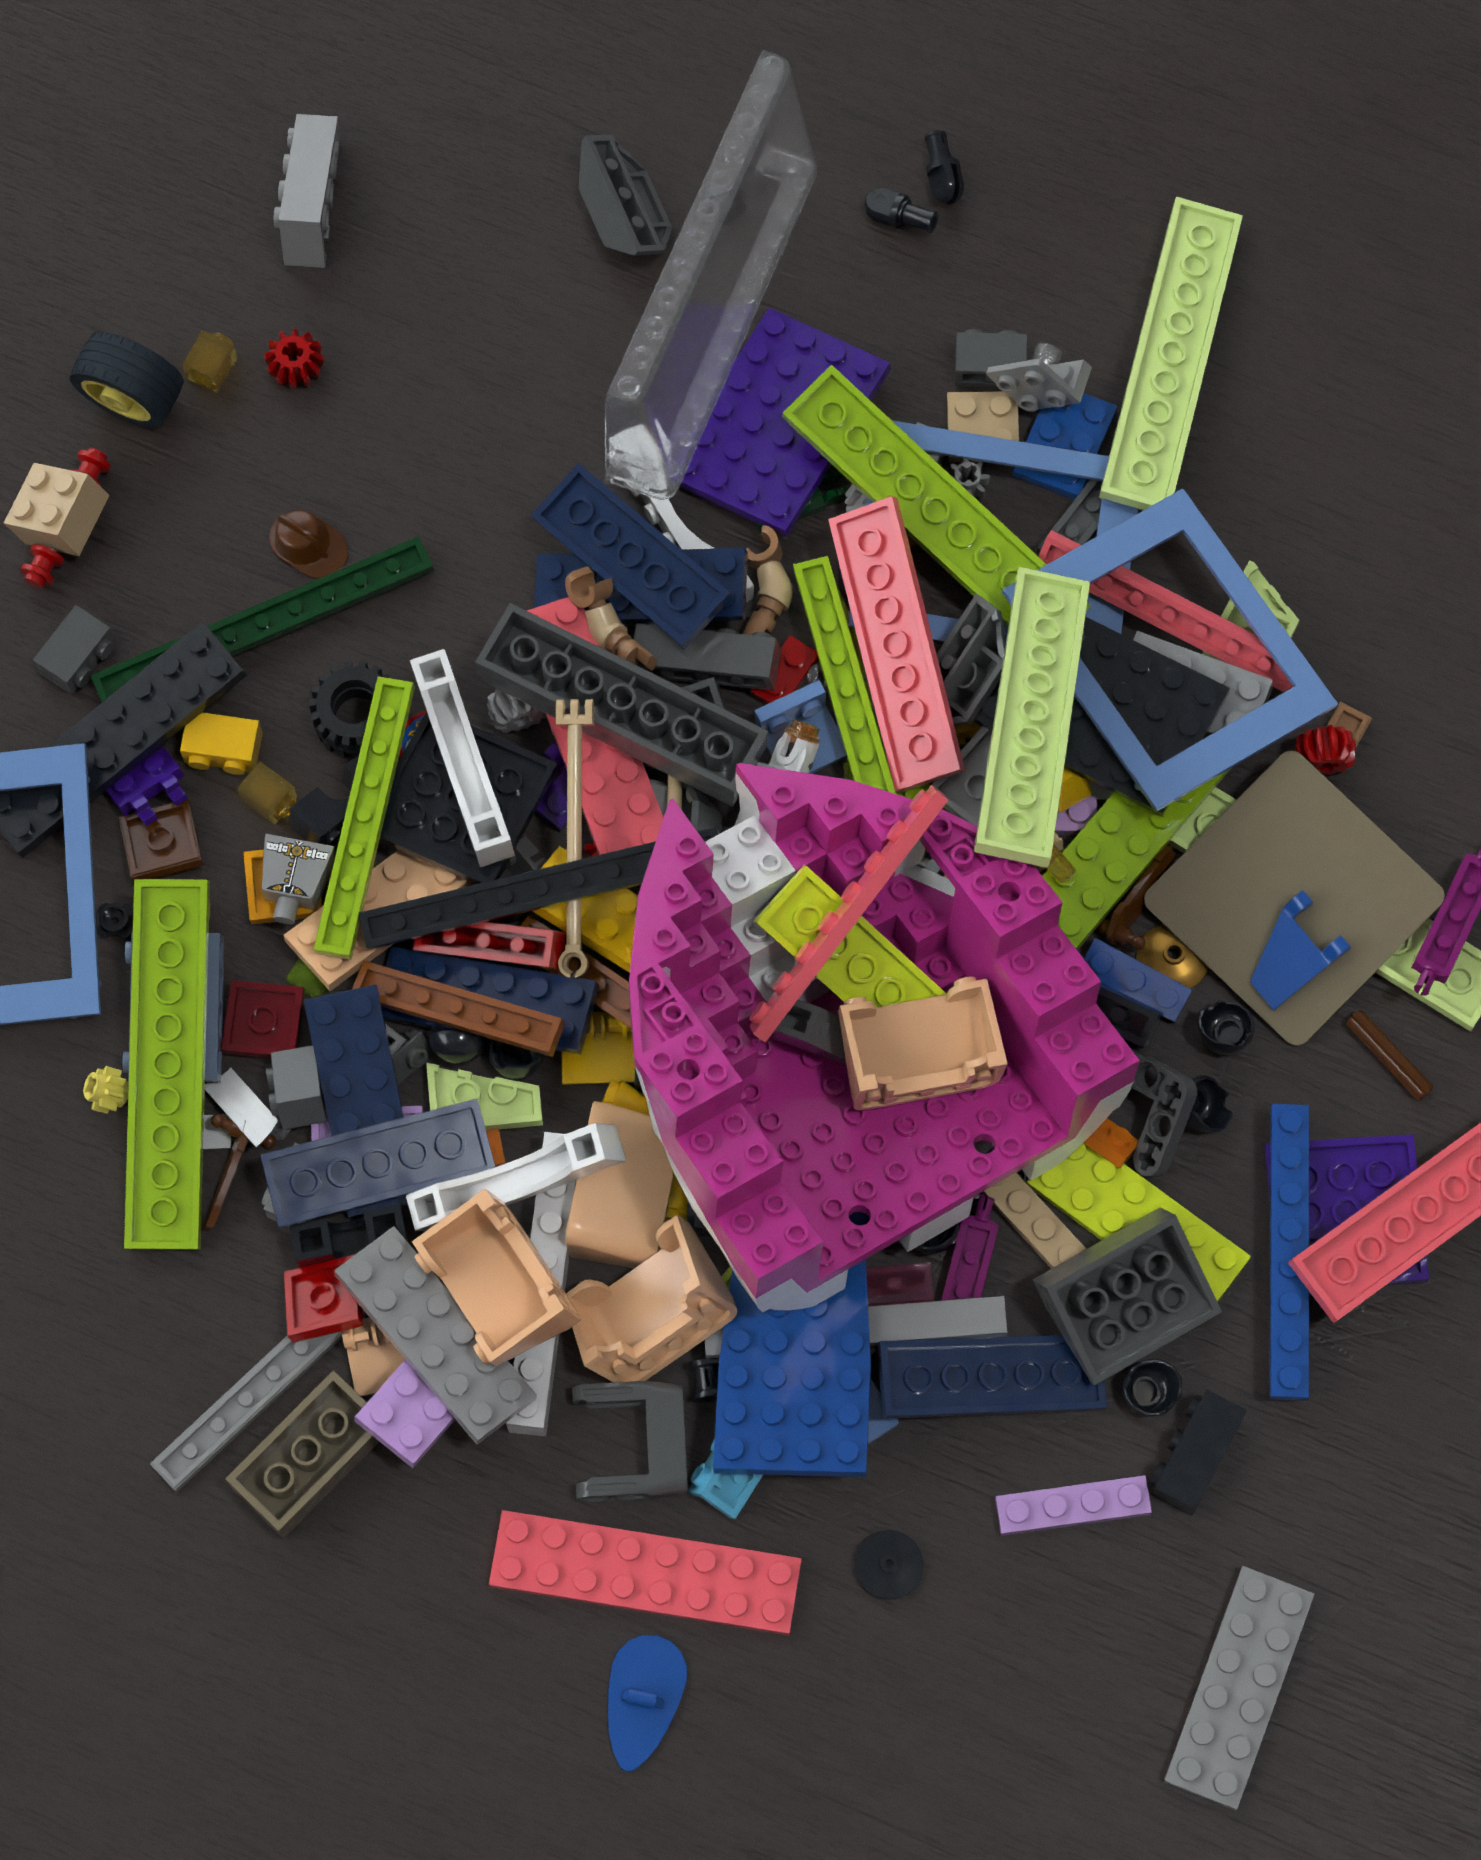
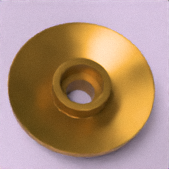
M1164 924L1152 928L1143 936L1146 940V945L1143 949L1137 950L1136 960L1190 989L1197 986L1203 980L1208 966ZM1170 949H1177L1181 956L1178 959H1172L1168 956L1167 952Z

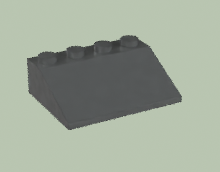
M1161 1207L1033 1279L1048 1313L1093 1385L1100 1383L1222 1313L1176 1215Z

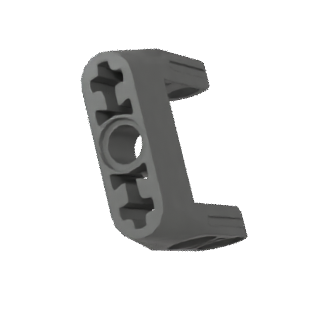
M633 1381L581 1384L572 1387V1403L583 1405L589 1409L646 1406L649 1474L591 1477L586 1482L576 1484L577 1501L645 1500L688 1492L683 1384Z

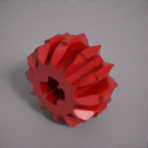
M295 327L291 332V336H286L284 332L280 331L278 334L280 341L269 340L268 346L270 351L264 354L265 362L269 364L267 367L269 376L276 377L277 384L280 386L289 381L290 387L294 390L298 382L301 381L309 387V376L319 378L321 374L319 367L325 363L324 355L321 354L322 347L320 342L313 341L312 334L309 331L300 337L299 331ZM292 357H297V360L292 361Z
M1333 725L1327 727L1318 726L1313 730L1307 729L1304 731V734L1296 737V752L1306 758L1322 775L1344 772L1355 764V739H1353L1352 732L1346 730L1345 727H1333Z

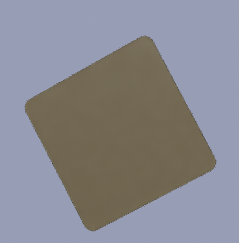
M1287 751L1147 890L1144 902L1147 909L1287 1043L1299 1046L1306 1043L1441 906L1444 901V890L1306 758L1296 751ZM1303 890L1313 901V904L1294 918L1296 923L1320 951H1323L1340 935L1350 945L1351 949L1326 967L1277 1009L1273 1010L1250 981L1283 907Z

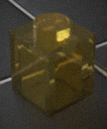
M202 330L183 363L187 379L218 393L237 360L234 344L227 336L215 332L211 334Z
M260 761L237 788L241 801L273 824H276L281 817H288L290 815V807L297 803L294 786Z

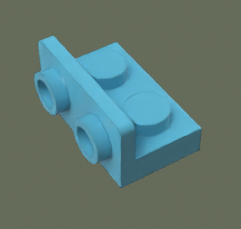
M714 1439L711 1445L712 1452L705 1463L700 1464L691 1476L690 1481L692 1484L688 1488V1492L693 1496L701 1497L727 1517L736 1519L763 1475L714 1473Z

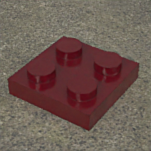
M231 980L221 1046L222 1053L271 1059V1053L297 1048L305 995L304 987Z

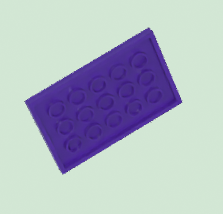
M768 308L665 470V480L762 526L767 525L774 529L775 532L787 537L832 464L782 418V413L831 365L872 401L891 370L890 362Z

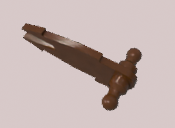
M1166 845L1156 855L1153 863L1134 885L1124 902L1119 903L1113 912L1112 918L1102 920L1096 927V929L1100 930L1101 935L1106 937L1107 942L1113 945L1118 943L1121 945L1130 944L1136 950H1141L1145 947V938L1132 934L1130 926L1133 922H1136L1146 907L1144 897L1147 890L1170 868L1176 855L1171 852L1173 847Z
M221 1114L212 1116V1126L225 1129L228 1135L235 1137V1140L228 1154L205 1219L203 1229L209 1231L213 1229L247 1142L253 1144L232 1120L224 1118ZM269 1134L260 1144H263L266 1148H273L276 1145V1138L274 1135Z

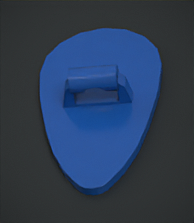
M642 1635L629 1640L618 1650L612 1663L608 1689L609 1737L619 1767L626 1772L636 1770L657 1749L678 1709L687 1682V1665L682 1652L671 1641L658 1635Z

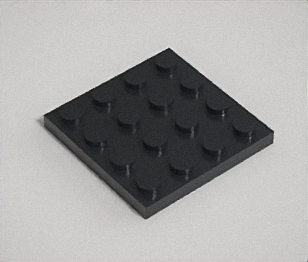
M426 711L397 764L379 841L474 884L497 880L502 875L510 858L480 867ZM471 726L510 836L513 850H515L558 770V765L554 761Z

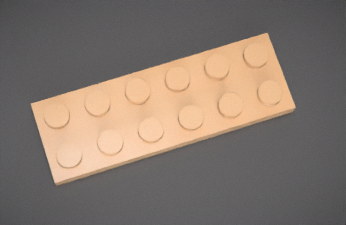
M397 850L373 868L363 911L472 886L474 883ZM323 905L285 933L284 940L324 986L331 991L361 968L363 961L370 962L393 944L370 950L367 949L360 921L352 960L316 954L313 949Z

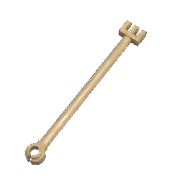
M571 699L570 714H565V700H556V725L568 726L567 863L582 859V726H594L593 699L585 700V714H580L579 699ZM581 899L567 902L565 951L558 960L560 972L569 978L574 975V971L569 968V961L572 958L577 957L581 961V967L575 971V978L584 976L589 968V960L582 952Z

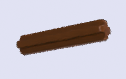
M1362 1010L1357 1011L1348 1019L1347 1026L1416 1100L1424 1099L1432 1091L1433 1085Z

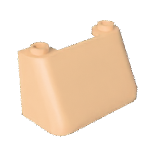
M964 977L954 982V987L949 989L947 995L875 1007V1003L866 1001L865 997H855L846 1000L844 1005H840L838 1010L850 1091L854 1109L870 1110L986 1088L1001 1080L1008 1064L987 979L976 980L975 977Z
M594 1101L588 1125L594 1123L616 1125L626 1161L576 1180L566 1230V1246L570 1258L634 1269L662 1249L657 1243L656 1232L665 1222L674 1172L662 1142L653 1131L649 1115L609 1103Z
M486 1188L412 1241L419 1252L414 1257L426 1274L433 1271L442 1279L477 1333L475 1335L477 1343L473 1348L486 1365L490 1362L495 1366H499L561 1334L582 1320L575 1306L514 1214L502 1200Z
M678 1215L664 1222L656 1232L657 1243L662 1249L615 1283L607 1286L599 1281L584 1280L566 1293L582 1319L572 1329L584 1366L613 1383L646 1381L727 1325L737 1315L734 1298L693 1227L688 1221Z

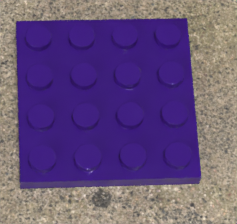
M1414 1134L1309 1141V1246L1417 1169ZM1265 1143L1264 1151L1270 1202V1143ZM1427 1256L1387 1285L1427 1283L1429 1280Z

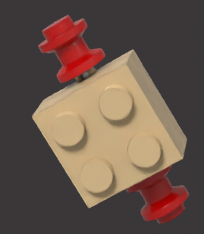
M88 448L87 451L80 450L77 454V459L81 462L78 470H67L33 463L4 521V524L26 545H31L30 552L34 558L31 564H22L20 572L24 575L23 580L30 586L43 589L44 586L51 587L55 580L50 573L54 566L61 567L64 563V558L57 551L80 556L110 496L97 480L100 473H108L111 468L110 463L107 461L108 457L103 452L95 448Z

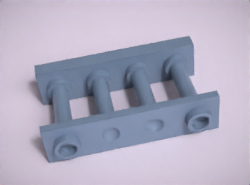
M133 932L131 933V942H126L125 962L126 964H131L130 1018ZM209 933L205 1058V1082L207 1083L221 1082L224 936L220 933ZM130 1029L129 1051L123 1052V1073H129Z

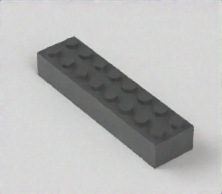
M509 603L475 661L476 679L556 718V700H565V714H570L571 699H579L580 714H585V700L593 699L594 726H582V732L732 807L739 797L735 781L736 764L757 765L767 747V730L512 603Z

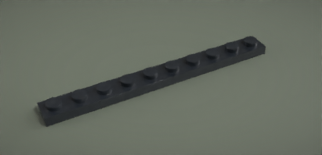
M717 827L697 831L705 842L719 835ZM656 841L359 912L366 948L370 950L642 885Z

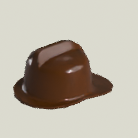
M293 510L280 514L270 529L269 543L272 551L299 572L311 578L319 579L344 567L347 561L348 547L344 537L335 528L311 512Z

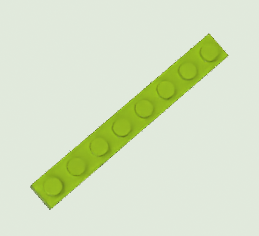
M825 556L793 564L796 581L853 781L896 794L829 558Z
M384 677L377 678L313 949L316 954L352 960L360 926L359 912H363L415 690L413 682Z

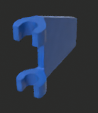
M1303 890L1283 907L1250 981L1273 1010L1277 1009L1326 967L1351 949L1350 945L1340 935L1323 951H1320L1296 923L1294 918L1313 904V901Z

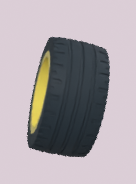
M104 331L91 334L84 344L69 377L72 386L95 405L126 421L150 428L160 427L164 423L184 383L183 376L177 368L159 354L128 338Z

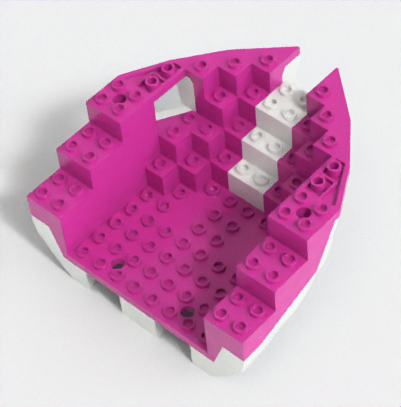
M738 763L736 764L735 781L736 791L739 794L742 822L705 842L673 798L669 800L638 894L629 976L634 1066L643 1094L646 1097L653 1131L664 1146L673 1172L692 1209L720 1247L744 1289L762 1312L768 1309L777 1311L797 1310L814 1307L845 1289L849 1268L899 1240L906 1251L909 1252L968 1218L974 1196L1022 1169L1029 1180L1032 1181L1061 1164L1092 1135L1113 1110L1120 1107L1133 1085L1140 1060L1096 1004L1101 981L1058 926L1063 902L1040 872L1032 864L974 852L977 826L943 809L861 916L946 993H948L950 988L954 987V982L964 977H975L976 980L987 979L1008 1063L1001 1080L992 1086L870 1110H856L852 1101L847 1065L772 1039V1034L766 1042L756 1037L750 1028L752 1012L762 1001L768 1002L775 992L772 988L776 980L783 972L790 973L798 961L754 921L755 918L804 864L841 897L846 887L852 881L858 883L866 872L864 865L868 858L876 850L881 852L889 842L886 837L893 825L898 820L904 822L912 809L909 806L912 799L853 780ZM925 849L947 878L931 870L915 866L921 862ZM816 976L799 997V1000L821 1007L839 1016L838 1010L840 1005H844V1002ZM981 1140L988 1141L993 1145L994 1150L983 1154L975 1149L974 1144ZM854 1212H863L869 1217L870 1221L865 1225H856L850 1221L849 1216Z

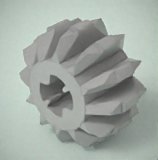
M495 689V692L487 697L490 720L494 723L496 729H500L504 733L512 730L518 732L524 728L529 729L531 725L539 724L541 719L546 717L544 712L498 689Z

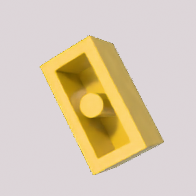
M201 713L185 726L180 752L184 763H188L190 767L195 769L208 770L209 767L223 768L225 772L234 775H243L245 771L255 773L263 732L259 720Z

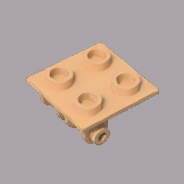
M371 1318L363 1319V1326L344 1330L342 1333L344 1347L347 1348L354 1390L360 1396L376 1393L405 1359Z

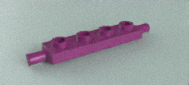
M1481 848L1478 855L1466 853L1411 967L1421 973L1414 986L1415 992L1419 993L1425 983L1420 994L1422 996L1429 994L1434 980L1445 984L1481 909Z
M980 1195L975 1216L971 1215L961 1221L941 1301L981 1298L999 1225L989 1219L993 1202L995 1201L994 1198L988 1196L986 1208L983 1210L986 1196Z

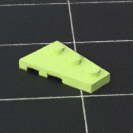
M426 1063L430 1111L478 1098L486 1130L543 1125L541 1096L538 1085L499 1077L492 1079L473 1075L470 1071L460 1069L453 1071L440 1068L436 1064Z

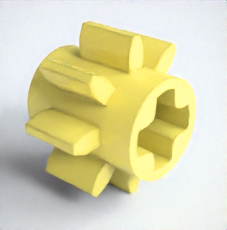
M105 1066L104 1070L98 1068L96 1072L88 1075L83 1093L87 1101L93 1102L92 1110L108 1114L109 1110L116 1111L117 1107H122L126 1103L129 1083L126 1079L121 1078L122 1070Z

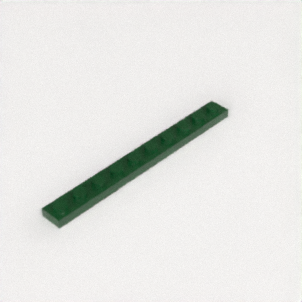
M418 536L210 624L207 627L230 655L234 657L434 572L433 565ZM182 637L90 675L101 701H105Z

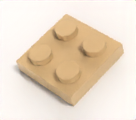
M1005 391L947 392L948 430L1019 441L1018 404ZM948 456L949 463L964 462L963 458ZM969 460V462H981V461Z

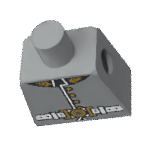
M271 834L265 835L262 892L266 901L276 903L273 916L275 921L291 925L295 923L298 907L311 910L316 909L332 873L336 856L334 846Z

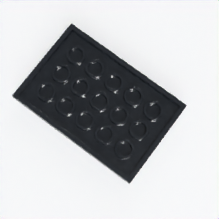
M1085 616L1080 658L1155 765H1160L1205 739L1230 693V688ZM1000 680L973 720V722L990 731L993 730ZM1074 696L1064 768L1163 817L1169 805L1157 812L1153 809L1142 791L1135 788V781Z

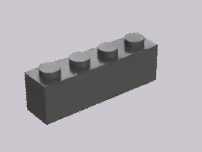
M649 622L648 625H636L634 640L657 659L656 666L652 672L641 662L637 666L665 680L697 683L714 677L721 686L775 691L782 650L777 638L768 633L754 632L752 635L738 634V632L727 628L718 629L717 632L702 630L689 646L684 649L655 623Z

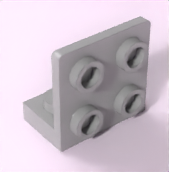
M1034 359L988 367L986 375L996 383L1000 390L1005 391L1013 398L1020 408L1026 411H1036L1038 409L1063 407L1064 405L1080 403L1092 367L1084 359L1053 365H1046L1042 360Z

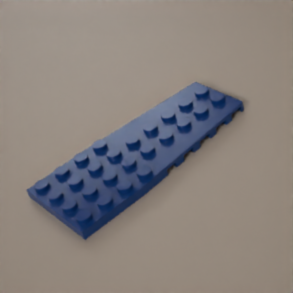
M854 1212L849 1216L853 1224L865 1225L863 1212ZM866 1259L848 1269L845 1289L814 1307L797 1310L777 1311L768 1309L762 1312L732 1270L729 1291L734 1298L737 1315L724 1326L718 1372L713 1460L714 1473L867 1477L871 1351Z

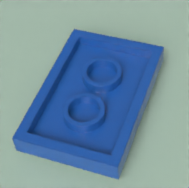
M1083 393L1080 403L1040 409L1026 443L1099 454L1117 412V405ZM1015 467L1013 471V477L1073 500L1083 490L1088 480Z

